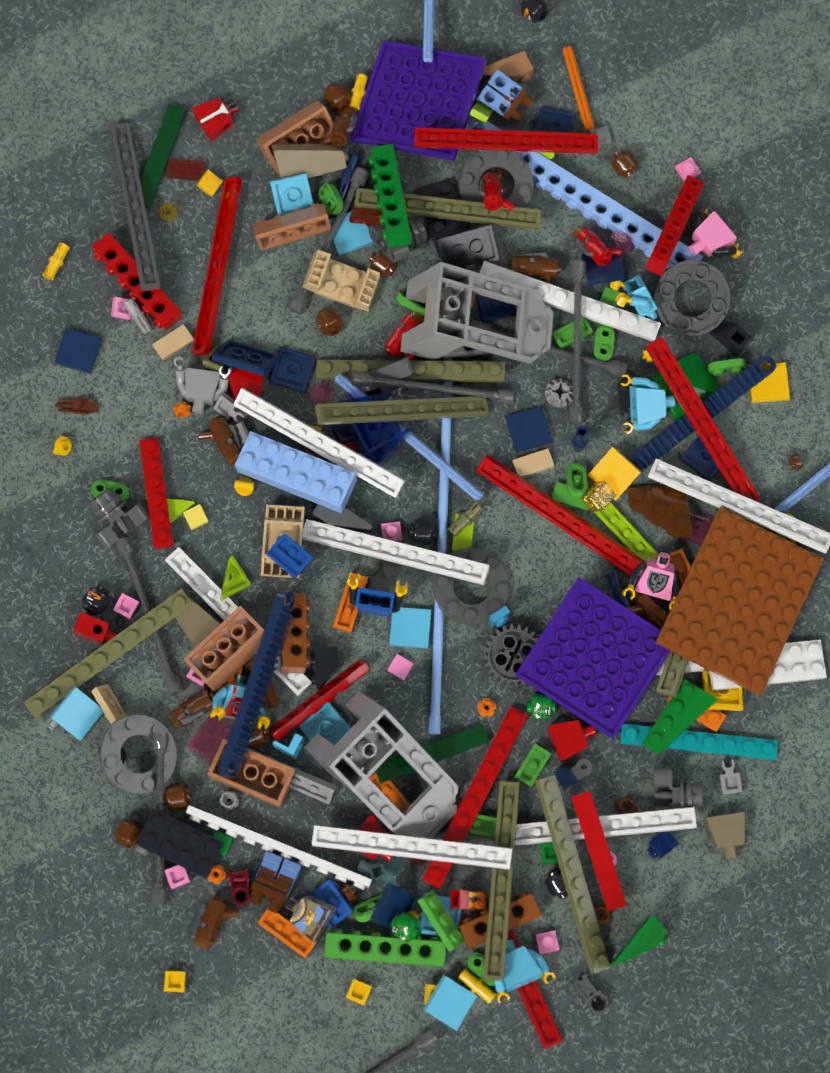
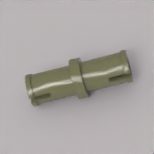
M474 501L464 513L459 514V518L447 529L457 537L467 525L470 526L472 524L471 521L483 509Z

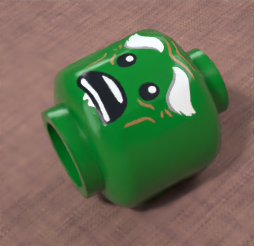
M533 694L531 700L527 701V713H531L533 719H549L552 714H555V701L544 694Z
M408 912L398 913L391 922L393 934L405 942H409L413 938L417 939L422 931L420 920Z

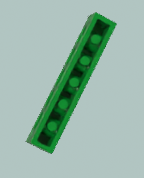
M390 144L371 147V155H368L369 166H373V170H371L372 181H376V184H374L375 196L379 195L377 208L378 211H382V214H379L381 226L384 225L385 229H382L383 240H387L388 248L411 245V233L394 146Z

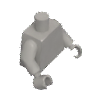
M180 356L175 357L173 362L178 367L175 370L180 393L186 397L187 402L193 403V413L203 414L205 404L214 405L219 396L227 392L228 375L233 371V368L230 366L228 372L224 371V364L220 367L219 372L184 368L182 364L176 362V360H184V358Z

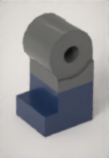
M580 759L572 768L564 772L561 767L554 772V775L562 789L565 790L587 777L592 771V763L588 759Z

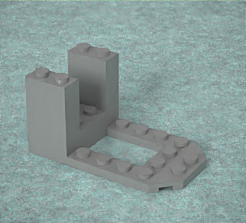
M439 262L408 280L406 299L424 303L426 307L424 322L402 334L401 352L434 361L461 346H467L521 362L531 363L551 348L553 311L549 306L545 305L539 290ZM472 293L517 305L515 338L469 326Z
M358 691L345 706L359 721L335 746L317 734L304 748L329 774L352 790L394 835L432 839L457 812V804L455 802L456 794H458V785L384 707ZM394 750L429 784L425 791L403 814L369 779L371 774Z

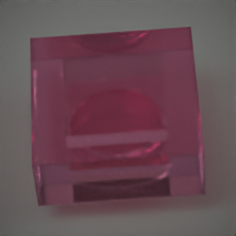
M614 231L610 236L614 246L621 248V251L632 252L635 247L627 235Z
M325 382L307 388L314 407L317 404L332 401Z

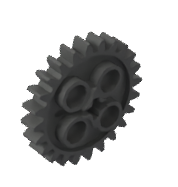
M510 624L509 630L502 626L503 632L496 629L497 636L495 637L490 634L489 637L492 641H485L489 648L482 650L487 653L482 659L488 660L484 667L490 666L491 669L487 673L495 674L493 680L499 677V684H502L505 680L507 681V687L510 686L511 682L517 687L518 681H520L524 686L525 682L515 676L516 673L513 670V666L516 663L522 664L527 657L522 654V647L529 646L532 649L539 637L533 638L534 631L528 634V627L522 631L520 624L516 629H514L513 624ZM510 637L514 640L512 648H507L504 645L505 638ZM522 640V644L516 653L519 658H515L509 671H506L505 668L511 659L509 652H514L518 641ZM497 655L505 656L506 663L504 665L496 663Z

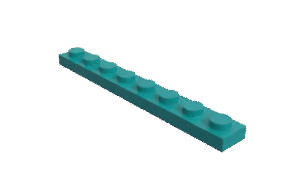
M623 724L621 727L620 744L643 746L642 742L652 727ZM684 731L667 749L776 761L778 740Z

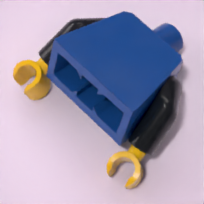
M352 573L349 574L347 584L350 586L349 601L360 613L388 617L391 613L400 611L404 595L407 593V581L404 586L399 585L400 580L396 582V593L359 588L358 584L361 575L358 573L357 578H354Z

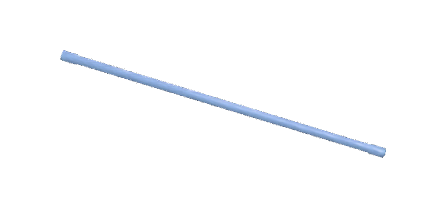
M447 358V359H444L443 361H455V360H454V359ZM443 382V385L453 386V382ZM443 392V398H452V393ZM451 418L442 419L440 458L443 461L445 460V463L449 466ZM441 470L437 552L446 554L449 477ZM436 599L434 607L429 734L440 735L444 613L438 607Z

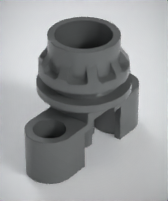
M408 219L411 245L388 248L387 240H383L382 229H385L384 225L381 226L380 223L369 226L370 238L392 263L409 258L412 250L417 249L420 244L427 240L425 227L419 219L413 221Z
M408 356L393 361L392 364L366 372L377 378L399 380L413 374L414 370ZM377 384L368 385V387L361 386L363 392L380 387L381 392L376 394L377 398H382L380 401L409 400L410 392L403 387Z
M108 488L90 502L93 506V514L100 516L97 519L98 522L105 519L109 522V524L95 534L104 549L118 541L119 537L129 532L131 528L137 527L150 517L140 502L123 512L121 507L126 504V501L120 502L122 497L114 493L111 488Z
M654 766L655 811L671 810L673 805H681V808H703L702 782H696L691 778H687V782H683V777H680V785H672V766Z

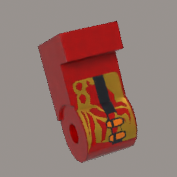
M467 890L451 891L450 909L487 910L488 893Z

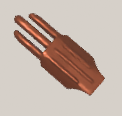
M89 398L59 399V402H71L73 404H55V407L73 408L58 409L60 412H73L74 414L98 412V403L93 402Z

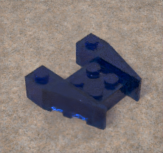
M391 391L342 400L337 403L385 401V399L396 393ZM397 421L351 423L366 450L361 455L380 466L385 464L415 430L412 427L402 431Z

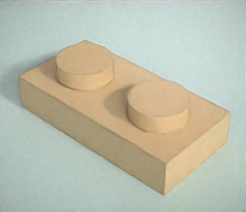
M108 684L98 686L91 691L96 702L105 713V717L111 724L127 717Z

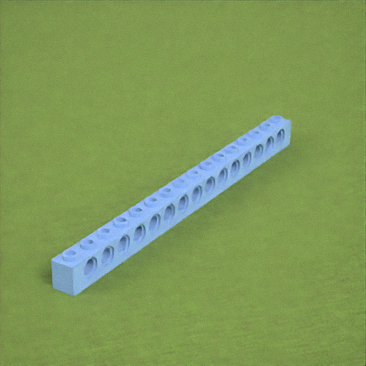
M471 115L465 128L501 130L490 122L484 123ZM513 151L528 162L527 164L531 169L535 185L539 189H546L555 199H562L569 208L573 210L578 209L585 218H592L597 221L601 228H608L613 231L617 238H624L629 241L630 246L635 249L640 248L650 258L662 232L661 229L538 152ZM540 169L543 173L537 174L535 170ZM557 179L559 183L553 184L550 180ZM573 189L574 193L570 194L567 193L565 190ZM587 198L590 202L583 203L581 199ZM603 208L606 212L599 213L597 209ZM619 218L621 222L615 223L612 219ZM628 228H635L637 232L631 233L628 231ZM649 237L652 239V242H645L644 238ZM678 241L666 268H671L675 264L680 263L675 260L676 257H681L684 261H702L703 256L699 253L693 255L688 246Z

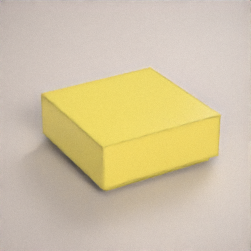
M200 504L183 512L191 530L208 523V519Z

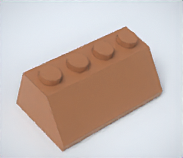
M315 101L256 138V141L262 153L279 175L272 144H321L320 141L331 134L334 123L325 106Z
M313 204L310 208L304 210L296 209L287 215L279 214L270 220H259L256 224H253V230L261 251L331 230L325 205Z
M239 606L183 660L216 692L258 652L265 630Z
M223 739L207 773L208 777L281 808L289 791L295 769L249 750L248 753L244 754L246 760L242 761L236 777H223L220 775L219 766L228 740Z

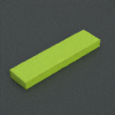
M609 500L594 511V514L625 548L643 559L644 563H646L648 558H658L659 554Z

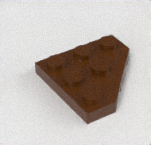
M665 484L627 488L629 508L631 510L639 512L645 516L646 520L657 527L660 526L673 538L692 536L693 530L686 493Z

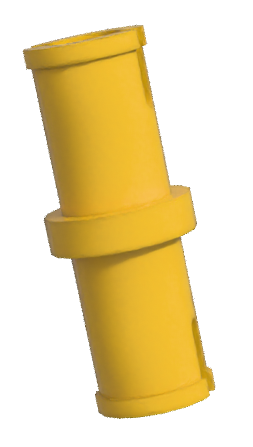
M357 74L354 88L351 90L352 97L348 108L353 110V112L360 110L362 98H364L366 93L364 90L368 77L364 74Z
M61 242L58 244L53 256H50V262L43 273L45 278L54 280L59 267H62L64 264L63 260L70 249L68 245Z
M466 968L458 977V979L472 989V993H477L488 1004L496 996V993L483 984L482 979H477Z

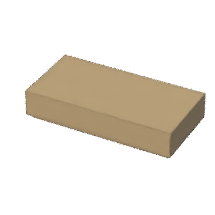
M183 324L153 343L152 346L162 361L192 343L194 339Z
M548 448L512 460L516 474L522 478L554 467Z

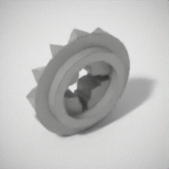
M562 378L553 379L546 386V400L554 407H566L574 399V386L569 380ZM561 385L562 391L565 393L559 399L558 393H555V391H558Z

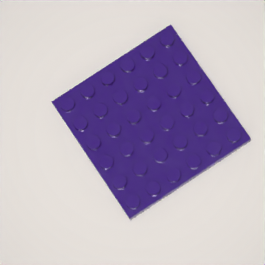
M383 41L358 113V121L350 137L351 141L372 146L393 144L394 150L455 161L459 149L414 148V128L465 129L487 63L486 58L433 49L432 62L423 61V47Z
M578 577L517 670L515 676L614 739L670 651L655 643L661 631L660 629Z

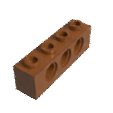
M293 593L295 604L292 612L299 613L300 617H293V619L289 620L291 626L286 628L288 634L284 635L286 641L281 643L284 646L281 649V673H305L306 667L310 666V656L306 655V649L310 647V637H306V630L310 628V619H306V612H309L310 601L306 600V594ZM296 630L300 635L294 636L291 631ZM291 649H298L300 654H293Z
M524 892L516 896V901L510 904L508 931L542 916L532 893L527 895ZM515 906L521 907L523 910L522 916L515 917L512 914V908ZM489 909L479 913L480 917L475 920L470 917L461 921L462 925L459 926V929L468 949L486 942L487 931L480 934L476 931L475 926L482 922L488 927Z

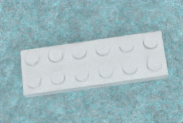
M821 640L785 643L767 685L827 678ZM709 671L712 690L742 688Z

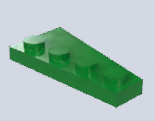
M684 679L680 685L677 697L671 698L642 742V745L660 755L692 723L718 702V699Z

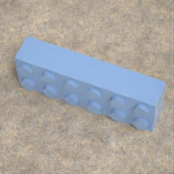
M251 431L235 463L237 472L339 513H343L357 482L355 472Z

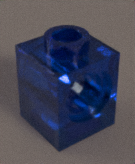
M663 831L647 844L649 847L647 852L653 859L657 857L660 860L679 843L669 831Z

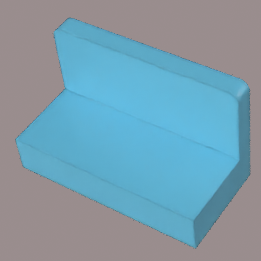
M295 734L289 747L275 740L273 746L276 750L296 759L304 744V739L302 736Z

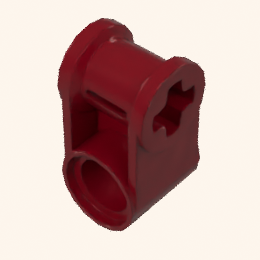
M246 867L244 870L238 871L228 870L232 899L237 906L245 907L250 903L251 898L249 868ZM245 892L247 894L246 900L238 902L237 895Z

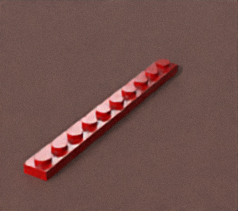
M415 127L414 148L597 154L598 134Z
M237 176L224 179L191 353L196 356L208 355L211 349L241 191L242 179Z
M663 337L645 346V349L730 489L737 494L759 502L761 500Z
M488 454L484 456L476 470L478 473L628 575H631L634 568L645 562L639 556Z
M510 706L442 841L464 843L528 714ZM432 860L422 881L440 889L453 863Z

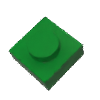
M553 843L540 844L542 864L558 863Z

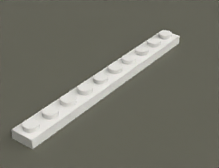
M486 261L483 262L480 270L481 274L539 290L545 304L573 314L575 313L574 292ZM581 295V317L652 342L655 341L661 323Z
M241 388L233 404L234 406L340 467L355 472L356 476L395 498L398 497L406 482L405 479L247 389Z
M655 460L648 475L649 478L718 508L722 507L748 521L826 554L828 551L830 533L661 460Z
M306 519L303 528V540L481 585L485 584L490 568L487 564Z
M180 547L165 559L170 567L223 621L238 608L229 597L222 601L220 600L222 590ZM278 656L276 659L279 662L274 664L276 670L273 672L299 697L312 682L303 673H281V656Z
M190 805L188 806L186 813L190 815L189 819L197 823H200L201 820L208 823V827L217 831L219 827L225 829V834L234 838L237 835L244 837V842L255 845L257 842L263 845L262 849L271 853H273V850L281 852V857L291 860L292 857L299 860V864L308 868L310 864L318 867L316 871L328 875V872L336 875L335 879L345 883L348 879L354 882L353 886L362 890L365 887L370 888L372 879Z
M694 807L599 816L605 837L697 828ZM568 819L573 839H585L579 820ZM547 822L517 824L515 846L552 842Z
M315 825L312 846L508 870H510L512 849Z

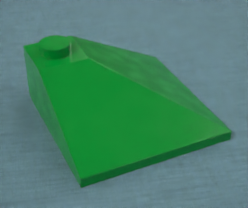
M695 352L677 361L701 401L720 388ZM659 371L650 376L651 381L657 383L660 389L665 390V396L673 395ZM676 398L674 407H666L675 421L685 415Z
M655 915L649 916L610 965L616 966L652 950L656 946L661 947L668 939L665 935L668 932Z

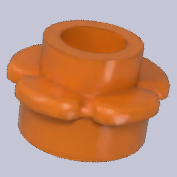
M186 402L177 403L173 408L175 416L178 418L189 416L191 406L187 405Z
M490 698L482 699L477 704L479 714L483 717L494 715L496 703L491 701Z
M221 865L213 866L207 879L214 884H220L226 878L224 867Z

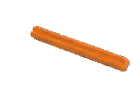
M571 46L564 47L563 55L584 130L589 131L594 129V123L574 51Z

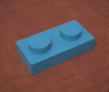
M504 606L489 616L488 623L491 628L495 626L500 628L507 623L510 614L509 609Z

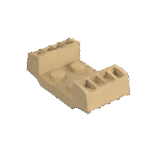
M320 250L316 251L313 254L302 287L341 304L369 312L380 281V273L370 268L364 272L330 259V253Z
M266 504L261 576L292 578L266 555V552L272 548L283 533L302 547L305 507Z

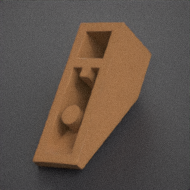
M522 51L485 66L481 81L488 82L498 68L516 83L520 81L524 83L533 77L534 69L526 52Z

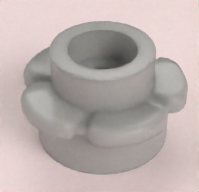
M225 791L221 794L219 803L224 809L232 810L239 803L238 795L233 791Z

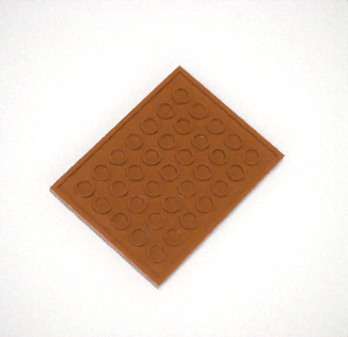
M719 507L655 643L761 696L824 559Z

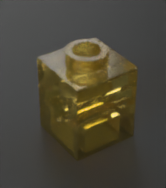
M605 481L594 482L581 499L590 511H604L616 494Z

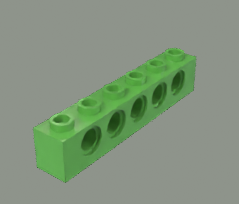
M331 929V933H326L325 958L444 967L446 946L441 938L430 937V941L422 940V936H419L417 939L413 938L411 941L405 942L394 934H391L390 938L382 937L383 933H371V936H363V932L351 931L350 935L343 934V930ZM344 939L350 940L352 944L351 948L346 951L340 947V943ZM363 941H369L371 943L370 951H361L360 944ZM384 942L391 945V951L387 954L380 951V945ZM403 944H408V945H410V947H411V952H410V954H408V955H403V954H401V953H400V947H401V945H403ZM424 945L431 948V954L427 957H423L419 952L420 948Z

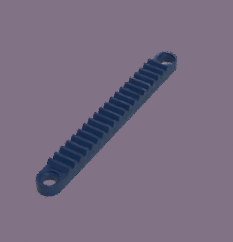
M770 356L759 358L703 400L702 403L711 418L715 417L773 373L776 368L775 360ZM764 360L770 363L768 371H764L761 368V362ZM685 414L627 459L630 462H634L636 467L643 471L654 463L656 459L662 457L695 432V429Z
M279 591L275 598L219 766L220 775L223 777H236L242 761L246 760L244 754L249 752L247 746L251 745L249 739L254 737L252 731L256 730L254 724L259 722L257 716L261 715L259 709L264 707L262 701L266 700L264 694L269 692L267 686L271 685L269 679L274 677L272 671L276 670L274 664L279 662L276 658L281 656L279 649L284 647L281 643L286 641L284 637L285 634H288L286 628L291 626L289 620L293 619L291 613L295 604V596L292 592Z

